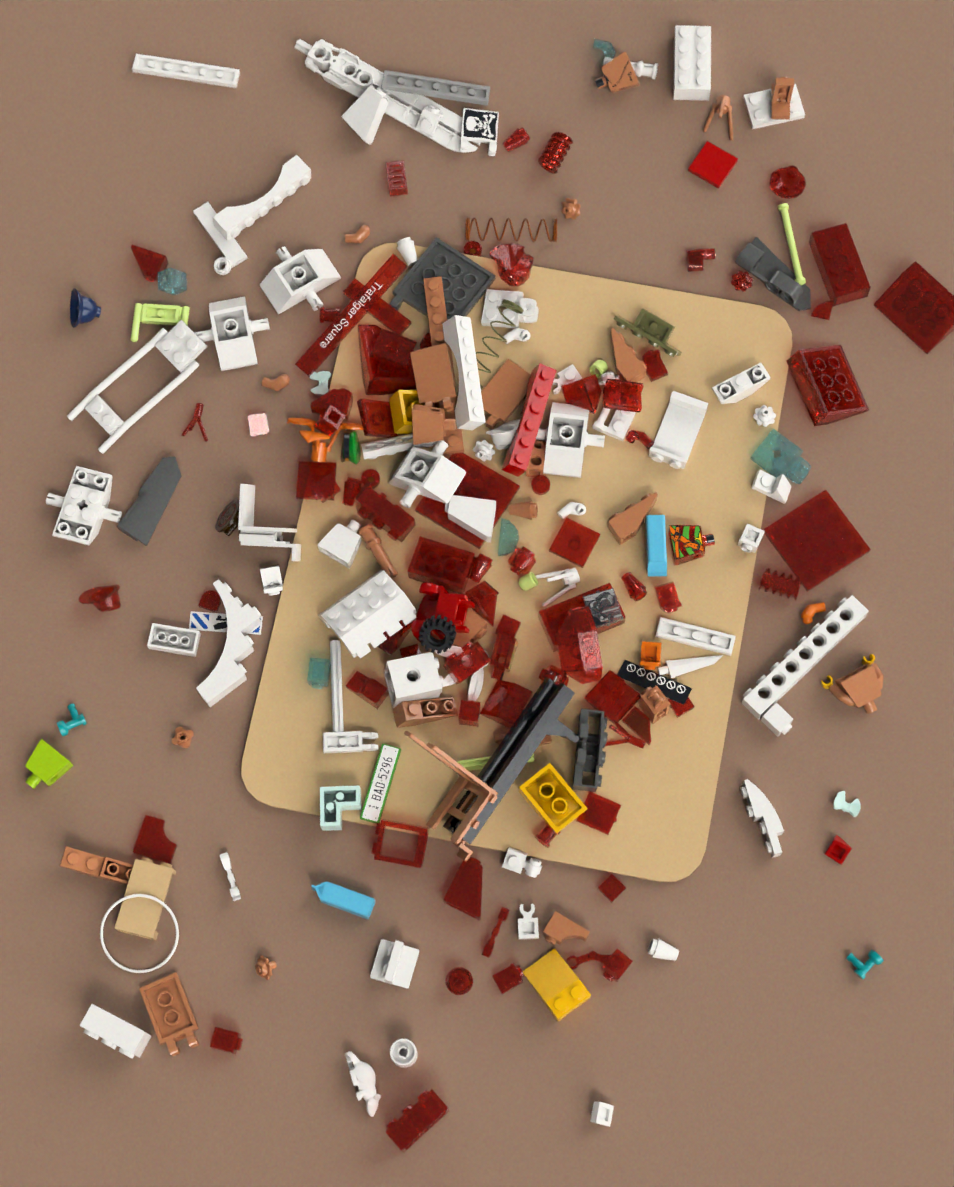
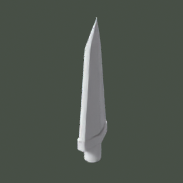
M723 655L666 661V666L658 668L659 675L669 674L670 678H675L676 676L713 665Z

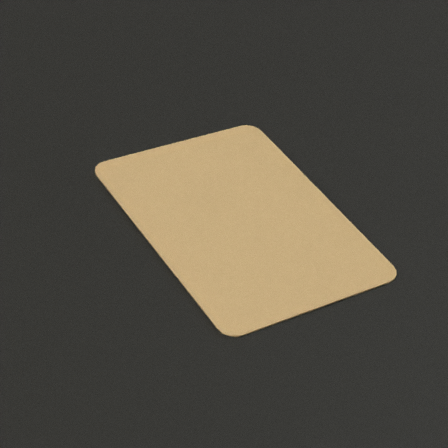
M385 243L377 246L363 257L357 269L345 320L349 324L346 327L344 326L319 431V433L327 434L331 438L320 439L319 441L326 442V446H328L340 423L361 424L372 430L373 435L366 430H340L331 447V452H327L326 462L312 460L296 528L297 532H295L293 544H301V560H291V549L283 590L279 600L242 757L241 776L245 787L257 801L271 807L320 816V787L360 786L363 809L382 744L401 748V753L380 824L361 820L362 810L342 811V820L451 841L450 838L453 834L443 827L450 814H445L435 830L428 827L427 823L458 780L459 775L404 734L405 731L412 733L425 744L429 742L435 745L456 762L492 756L498 747L494 736L508 733L545 677L547 676L553 680L557 675L558 681L555 684H565L575 692L558 717L560 722L577 734L581 709L605 711L604 717L607 718V727L604 729V732H608L607 743L602 750L606 752L603 767L599 768V775H602L601 787H597L596 792L573 790L584 805L591 810L585 811L586 817H584L583 812L556 834L519 793V787L549 763L572 789L577 742H572L561 736L551 735L552 743L538 746L534 752V762L526 763L471 844L466 842L465 844L507 852L510 847L527 853L528 857L657 882H676L686 878L700 866L707 846L757 550L755 553H748L737 545L747 524L761 529L767 495L751 487L757 471L762 470L768 474L771 473L792 350V332L788 323L775 310L761 305L463 254L496 276L495 281L488 289L523 292V298L534 299L539 309L537 322L520 323L519 321L518 328L529 331V340H513L506 344L500 340L484 338V342L499 355V358L486 354H476V358L491 371V373L478 370L480 385L483 386L482 390L508 359L529 374L539 363L557 370L554 379H558L557 373L573 364L583 378V382L568 391L565 387H562L560 393L555 395L553 390L557 388V385H552L539 428L547 429L549 427L552 402L589 406L588 434L605 435L604 448L589 445L585 447L581 478L543 474V478L526 476V471L517 477L502 470L509 448L497 450L491 435L486 434L487 431L491 430L486 427V421L491 416L484 411V424L474 430L461 429L464 452L446 455L444 451L442 456L466 471L464 478L453 495L496 501L491 543L449 520L448 512H445L446 503L417 495L410 508L400 504L399 501L407 490L389 484V481L408 451L397 452L394 455L378 456L375 459H364L361 444L406 435L394 432L389 398L398 390H417L410 352L432 346L428 317L404 301L397 312L390 309V302L395 297L393 290L413 265H407L397 249V243ZM415 245L417 260L427 247ZM368 289H371L370 294H372V295H369L368 293H366V292L368 291ZM485 292L466 317L471 319L475 352L495 355L482 341V338L486 336L502 339L494 332L491 326H482L481 324ZM501 307L500 311L503 312L507 307ZM355 309L356 313L352 314L350 311L353 312V310ZM642 309L649 311L675 326L667 344L681 351V355H675L674 357L664 352L665 348L661 346L657 348L649 344V339L643 336L641 339L632 334V329L628 327L623 329L618 326V321L614 320V317L620 316L634 324ZM493 327L502 337L514 329ZM614 328L616 332H620L623 335L624 342L627 346H631L634 349L635 356L638 360H642L645 363L647 369L645 378L627 389L621 380L618 379L614 384L616 389L608 391L607 386L598 384L601 378L593 377L590 374L589 368L595 361L604 360L608 365V370L605 373L612 371L616 375L610 338L611 329ZM451 350L452 360H453V368H454V376H455V384H456V391H457V394H458V391H459V373H458V366H457V362H456L454 353H453V351ZM477 361V367L480 368V369L486 370V369H485L483 366H481V365L478 363V361ZM759 363L763 364L771 377L769 381L755 393L737 403H720L712 387ZM596 368L595 373L600 374L599 370ZM673 391L708 403L707 412L684 469H675L668 463L656 462L649 457L650 448L653 446ZM607 394H612L620 400L638 406L624 441L592 428L605 405ZM526 398L505 423L521 419ZM612 405L604 422V425L609 427L617 409L614 405ZM763 405H766L767 408L772 407L773 412L776 414L775 422L767 427L757 425V421L753 418L755 409L761 408ZM499 421V422L497 423V425L495 426V428H497V427H499V426H501V425H503V424H505V423ZM356 431L361 450L360 461L358 464H354L351 461H344L342 463L341 448L344 433ZM482 440H486L488 443L493 444L492 449L495 450V454L492 455L490 461L486 460L483 462L480 458L475 457L476 452L473 451V448L476 446L477 441L482 442ZM435 445L421 447L420 449L431 452ZM368 478H374V482L369 483ZM655 492L658 494L657 501L648 515H665L667 576L648 577L645 521L637 535L619 545L607 527L609 518L613 514L624 512L625 508L630 504H637L641 501L642 497L649 493L652 495ZM533 501V503L538 504L537 518H532V520L509 514L510 503ZM570 502L581 503L586 507L585 514H569L563 520L557 514L559 510ZM351 520H355L361 525L359 530L366 525H373V531L382 540L380 545L398 573L396 577L392 576V580L413 604L416 616L419 605L426 595L419 592L421 584L425 582L443 586L449 594H465L468 597L467 601H472L475 604V607L471 609L487 623V632L481 639L477 638L473 642L474 646L470 651L484 649L489 655V663L483 668V686L479 697L473 705H469L467 701L469 682L473 673L471 672L460 682L442 687V693L439 698L454 697L458 712L457 716L416 726L396 727L393 707L384 677L386 663L395 659L428 653L432 649L429 648L427 651L425 649L426 644L422 646L413 636L411 631L412 622L405 626L400 620L399 623L403 627L391 637L385 631L383 634L387 638L386 641L375 649L370 643L367 644L371 651L361 659L358 656L354 658L331 628L328 629L318 617L320 613L377 572L382 571L372 551L366 549V543L362 536L361 545L350 569L319 551L318 543L336 524L339 523L347 527ZM670 526H680L681 535L684 526H690L689 540L693 541L695 527L699 526L704 549L702 551L703 555L700 557L692 555L694 559L687 560L683 550L680 549L684 556L680 558L683 563L674 565L668 533ZM713 534L715 542L707 543L706 535ZM574 567L577 569L580 577V582L575 583L576 588L570 589L545 607L542 604L566 588L568 584L564 585L562 579L547 582V578L551 577L537 579L538 585L525 591L520 588L518 583L519 578L529 572L534 573L536 576ZM613 589L615 604H612L611 607H606L611 605L607 599L602 600L601 605H604L602 611L619 606L618 609L607 611L603 614L606 615L605 618L609 614L614 616L621 613L622 616L613 618L612 622L610 620L609 623L608 620L602 621L606 622V624L593 627L584 597ZM660 617L736 636L731 656L655 637ZM497 634H498L500 639H499L498 645L496 646V643H497L496 638H497ZM516 639H517V641H518L517 649H516V652L514 653V659L512 658V661H511L512 653H513V651L515 650V647H516L515 643H516ZM340 640L344 732L362 731V733H378L377 739H363V744L378 745L377 751L323 753V733L333 732L330 641ZM642 641L662 642L661 665L656 666L655 670H650L659 674L658 668L666 666V661L723 655L713 665L676 676L675 678H670L669 674L662 675L692 688L684 705L667 698L671 704L669 713L653 725L639 707L641 693L645 688L617 677L624 660L639 665ZM496 646V652L494 655L493 649ZM436 652L433 653L434 657L438 658L439 669L437 670L439 676L442 675L443 679L457 666L466 662L459 661L454 667L450 666L447 669L445 667L446 657L438 655ZM634 710L648 721L649 743L624 722ZM588 716V733L598 735L599 717ZM482 769L471 770L469 772H471L473 775L477 777ZM583 771L582 785L593 786L594 773ZM463 788L452 804L453 807L456 808L467 792L466 789Z

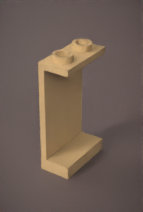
M148 858L135 859L124 897L133 894H146L165 902L172 875H176V871L168 863L161 862L158 865ZM145 897L126 899L122 902L115 929L119 932L156 941L158 936L156 929L163 905Z

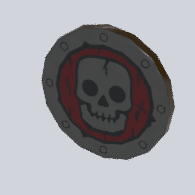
M238 499L233 500L224 508L215 525V529L218 532L224 531L227 536H230L239 524V518H237L239 514Z

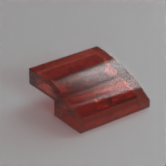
M609 670L584 699L597 711H605L604 717L616 725L636 704L641 695L627 685L621 677Z

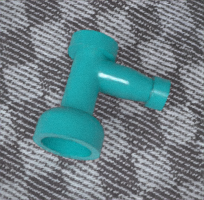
M75 704L67 706L72 720L66 723L64 721L57 722L62 737L66 736L70 729L81 724H87L83 713L78 714Z
M874 950L868 953L869 959L864 964L854 957L855 955L852 953L846 958L857 968L854 972L862 980L875 964L880 965L884 961Z

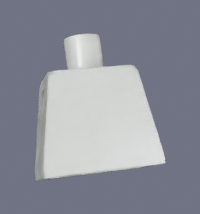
M351 520L347 527L339 523L336 524L318 543L319 551L350 569L362 542L361 536L357 534L361 525L355 520Z

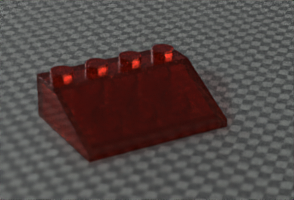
M916 261L874 303V306L926 354L930 353L954 330V295Z
M841 345L800 349L787 360L814 426L831 424L869 410Z

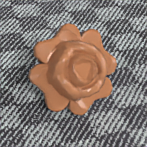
M567 198L566 202H562L561 213L565 214L566 219L571 218L575 220L580 215L581 205L577 203V199Z
M263 955L260 956L255 964L256 973L267 980L272 976V969L277 967L275 961H269Z

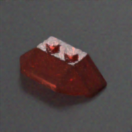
M589 606L569 609L566 614L567 616L555 634L561 671L581 684L599 681L602 677L603 665L597 629Z

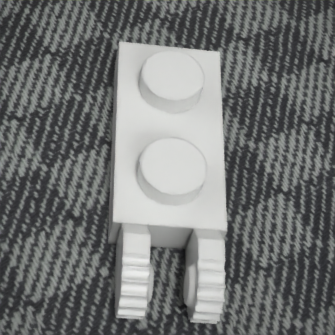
M362 731L324 732L323 753L377 751L378 745L363 744V739H377L378 733H362Z

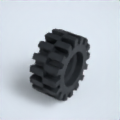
M433 615L430 619L428 617L423 622L419 632V641L422 640V646L426 644L425 649L427 651L431 648V653L437 650V654H440L442 650L446 652L452 647L456 636L455 625L452 626L453 622L451 620L447 622V617L441 619V615H438L435 619V615ZM433 629H438L445 634V637L443 639H435L431 636L430 632Z

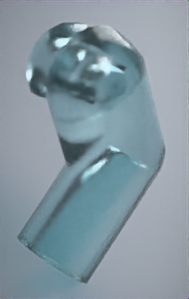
M595 39L593 48L601 49L608 58L615 57L616 51L611 42Z

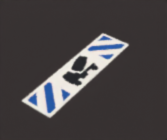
M191 611L189 629L227 632L226 614ZM263 616L259 617L261 624L247 634L261 635Z

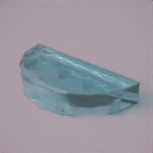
M501 519L498 556H506L517 547L519 535L518 530L509 520Z

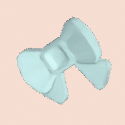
M328 371L311 374V380L319 381V385L312 388L311 392L319 396H328V380L332 374Z
M845 791L837 793L833 802V808L836 810L842 809L844 812H849L853 817H856L860 812L861 804L859 799H855L851 804L845 802Z

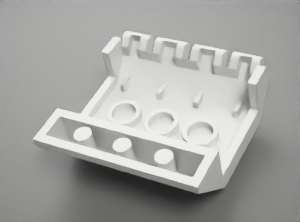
M384 570L377 572L318 615L328 629L331 628L342 640L348 652L354 658L358 656L360 659L371 651L367 644L370 643L375 649L387 640L383 634L385 631L391 637L403 627L399 623L400 620L406 626L417 618L413 604Z

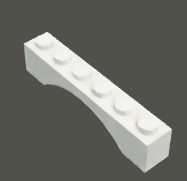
M298 155L294 156L283 165L278 181L265 196L246 205L224 208L213 217L214 227L227 240L237 237L244 228L253 225L256 219L260 216H265L272 207L278 206L288 195H293L300 186L306 185L311 179V169Z
M455 315L442 325L444 340L454 353L459 373V392L455 407L457 429L474 430L485 423L471 319L470 317Z

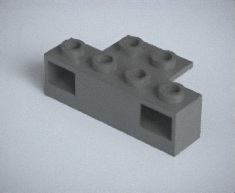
M580 710L577 732L579 740L576 743L572 790L596 792L597 787H601L602 775H599V768H602L603 763H605L606 752L602 750L605 748L608 732H604V729L607 727V718L604 717L605 711ZM588 716L599 717L598 735L588 733ZM583 771L594 773L593 786L582 785Z

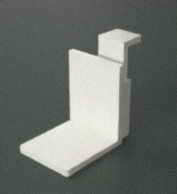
M240 484L238 530H241L239 534L241 545L292 548L291 560L300 561L301 544H290V542L283 541L282 532H297V529L254 527L255 485Z

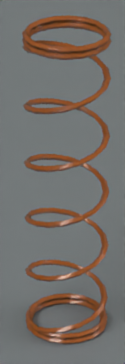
M474 217L472 219L471 224L470 218H466V241H469L470 239V231L474 220L476 222L480 240L484 241L488 232L490 221L492 219L495 234L499 242L503 238L508 220L510 221L513 237L516 242L520 239L525 220L527 221L530 237L533 242H535L537 239L542 220L544 221L549 241L557 242V218H554L552 240H550L547 224L545 219L543 218L539 223L537 234L534 240L531 234V229L527 218L523 220L517 240L515 238L510 218H508L505 222L503 233L500 240L497 235L496 226L493 218L489 219L485 236L483 239L481 238L476 218Z

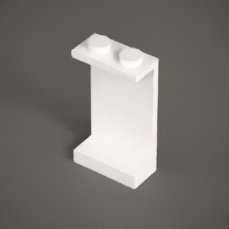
M673 391L653 446L650 448L649 457L656 462L668 463L675 469H684L707 412L708 403Z

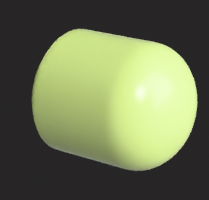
M597 360L589 368L590 374L595 378H601V375L608 370V365L604 360ZM596 368L599 370L600 374H596Z
M529 572L521 576L518 583L522 590L528 591L538 585V580L534 573Z

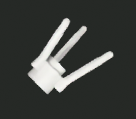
M575 567L536 575L537 579L551 577L547 578V582L562 579L564 585L568 584L566 588L552 596L542 606H547L570 589L576 588L575 583L580 582V577Z

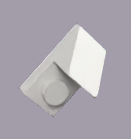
M759 470L756 473L751 488L785 504L791 485L783 474L776 478Z

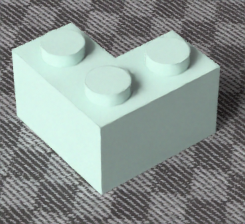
M360 786L320 787V827L322 831L342 830V811L362 810Z

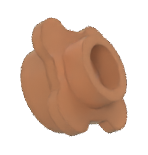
M177 727L172 743L183 748H189L194 732Z

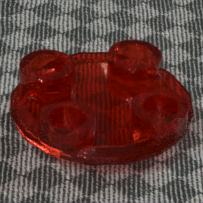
M796 166L780 168L771 174V190L781 198H796L805 190V178Z

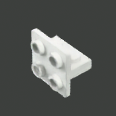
M382 939L370 977L408 989L419 955V949L405 946L403 942L397 940L391 942Z

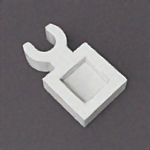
M573 364L557 373L558 379H554L552 384L557 385V388L553 390V394L560 393L562 387H565L568 391L583 382V378Z
M523 904L520 905V913L523 915V918H518L519 940L539 939L538 918H532L535 912L534 904H531L529 912L524 911Z

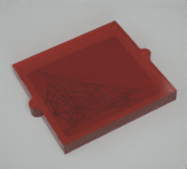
M589 791L584 803L588 809L578 816L577 822L609 835L613 823L617 821L616 817L621 805Z

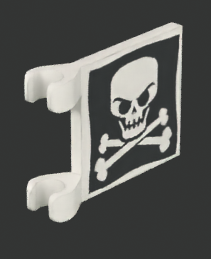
M463 108L460 152L466 153L468 141L488 143V156H495L499 112Z

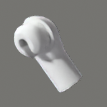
M514 328L503 337L508 341L505 343L509 344L513 340H529L530 333L525 329Z
M570 502L559 510L557 514L563 520L569 514H585L586 507L581 503Z

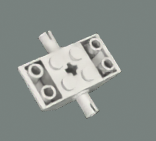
M285 246L281 247L283 251L279 248L276 254L282 263L275 266L260 283L261 289L276 312L280 314L305 299L308 300L314 311L318 310L317 305L320 309L323 306V302H321L316 293L341 279V276L323 249L304 250L292 257Z
M245 296L209 303L212 327L209 330L195 332V334L203 342L211 340L215 342L221 371L258 364L252 334L257 331L270 330L268 318L255 321L249 320Z
M552 402L549 427L547 429L539 428L536 437L537 440H545L546 442L543 474L581 478L585 447L589 445L604 448L605 435H593L587 432L589 406Z
M437 441L431 452L417 447L411 448L390 479V485L407 490L399 501L404 507L410 508L417 495L448 504L466 471L442 456L446 448H448V444L445 441Z
M76 466L66 496L62 497L52 493L47 495L50 497L46 498L47 505L61 508L52 536L90 545L99 534L103 519L119 523L122 512L107 508L110 502L113 476Z

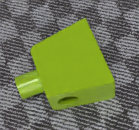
M41 739L25 765L32 772L25 783L33 789L41 780L48 786H51L71 769L73 764Z

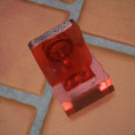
M673 581L654 587L662 611L671 613L677 611L678 607L682 606Z

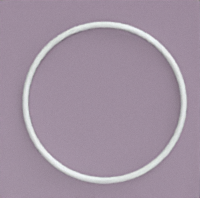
M133 894L116 901L105 913L100 927V940L107 957L119 968L133 973H146L163 966L174 954L179 939L178 923L171 909L161 900L146 894ZM145 897L159 902L168 910L175 924L176 939L171 953L162 963L150 969L133 970L120 965L110 956L104 944L103 927L108 914L117 904L129 898Z

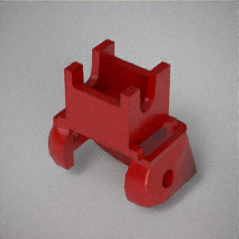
M430 582L422 583L419 592L426 595L419 605L416 620L412 622L411 631L413 636L419 641V632L423 622L428 617L430 619L433 615H435V619L438 615H441V619L447 617V622L451 620L453 622L452 626L455 625L456 633L469 634L470 630L464 625L468 608H474L475 604L472 601H467L468 597L465 594H449L443 586ZM433 629L430 632L431 636L435 639H443L445 636L438 629Z

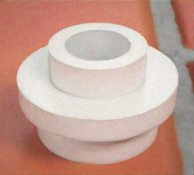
M220 257L215 260L214 269L216 273L226 275L231 271L232 263L230 259Z

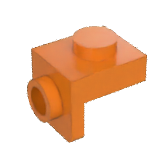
M642 641L639 665H643L644 669L655 670L656 666H660L662 642Z

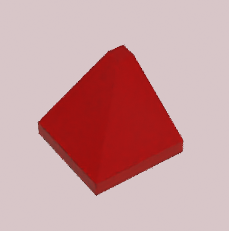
M836 835L825 855L842 865L852 848Z

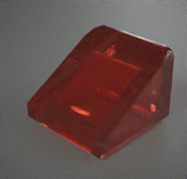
M266 412L247 415L251 437L270 434Z

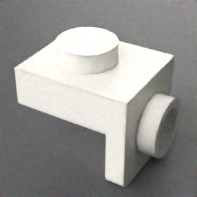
M430 105L423 108L416 129L433 136L439 119L443 117V113L439 112L440 109Z
M747 524L737 546L745 552L755 553L765 531Z
M279 565L260 568L264 594L268 593L269 596L280 594V591L283 590V583Z

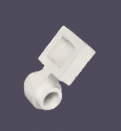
M509 847L502 867L521 874L522 868H525L526 875L536 877L540 874L542 862L535 858H530V861H526L527 853Z

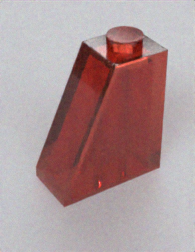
M470 857L468 861L463 860L443 901L445 904L480 921L482 912L483 866L480 865L481 862Z

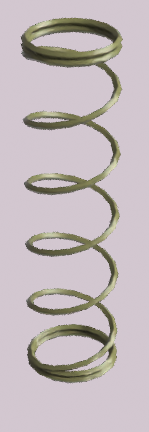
M506 299L502 301L503 306L498 307V310L509 323L502 321H492L490 323L491 328L502 339L491 336L482 338L484 345L495 355L485 352H475L476 354H486L499 358V355L487 346L484 338L508 342L493 328L492 323L496 322L516 327L514 323L502 314L500 308L507 307L516 313L522 314L524 310L519 305ZM476 358L478 363L486 369L483 370L478 368V370L491 373V371Z

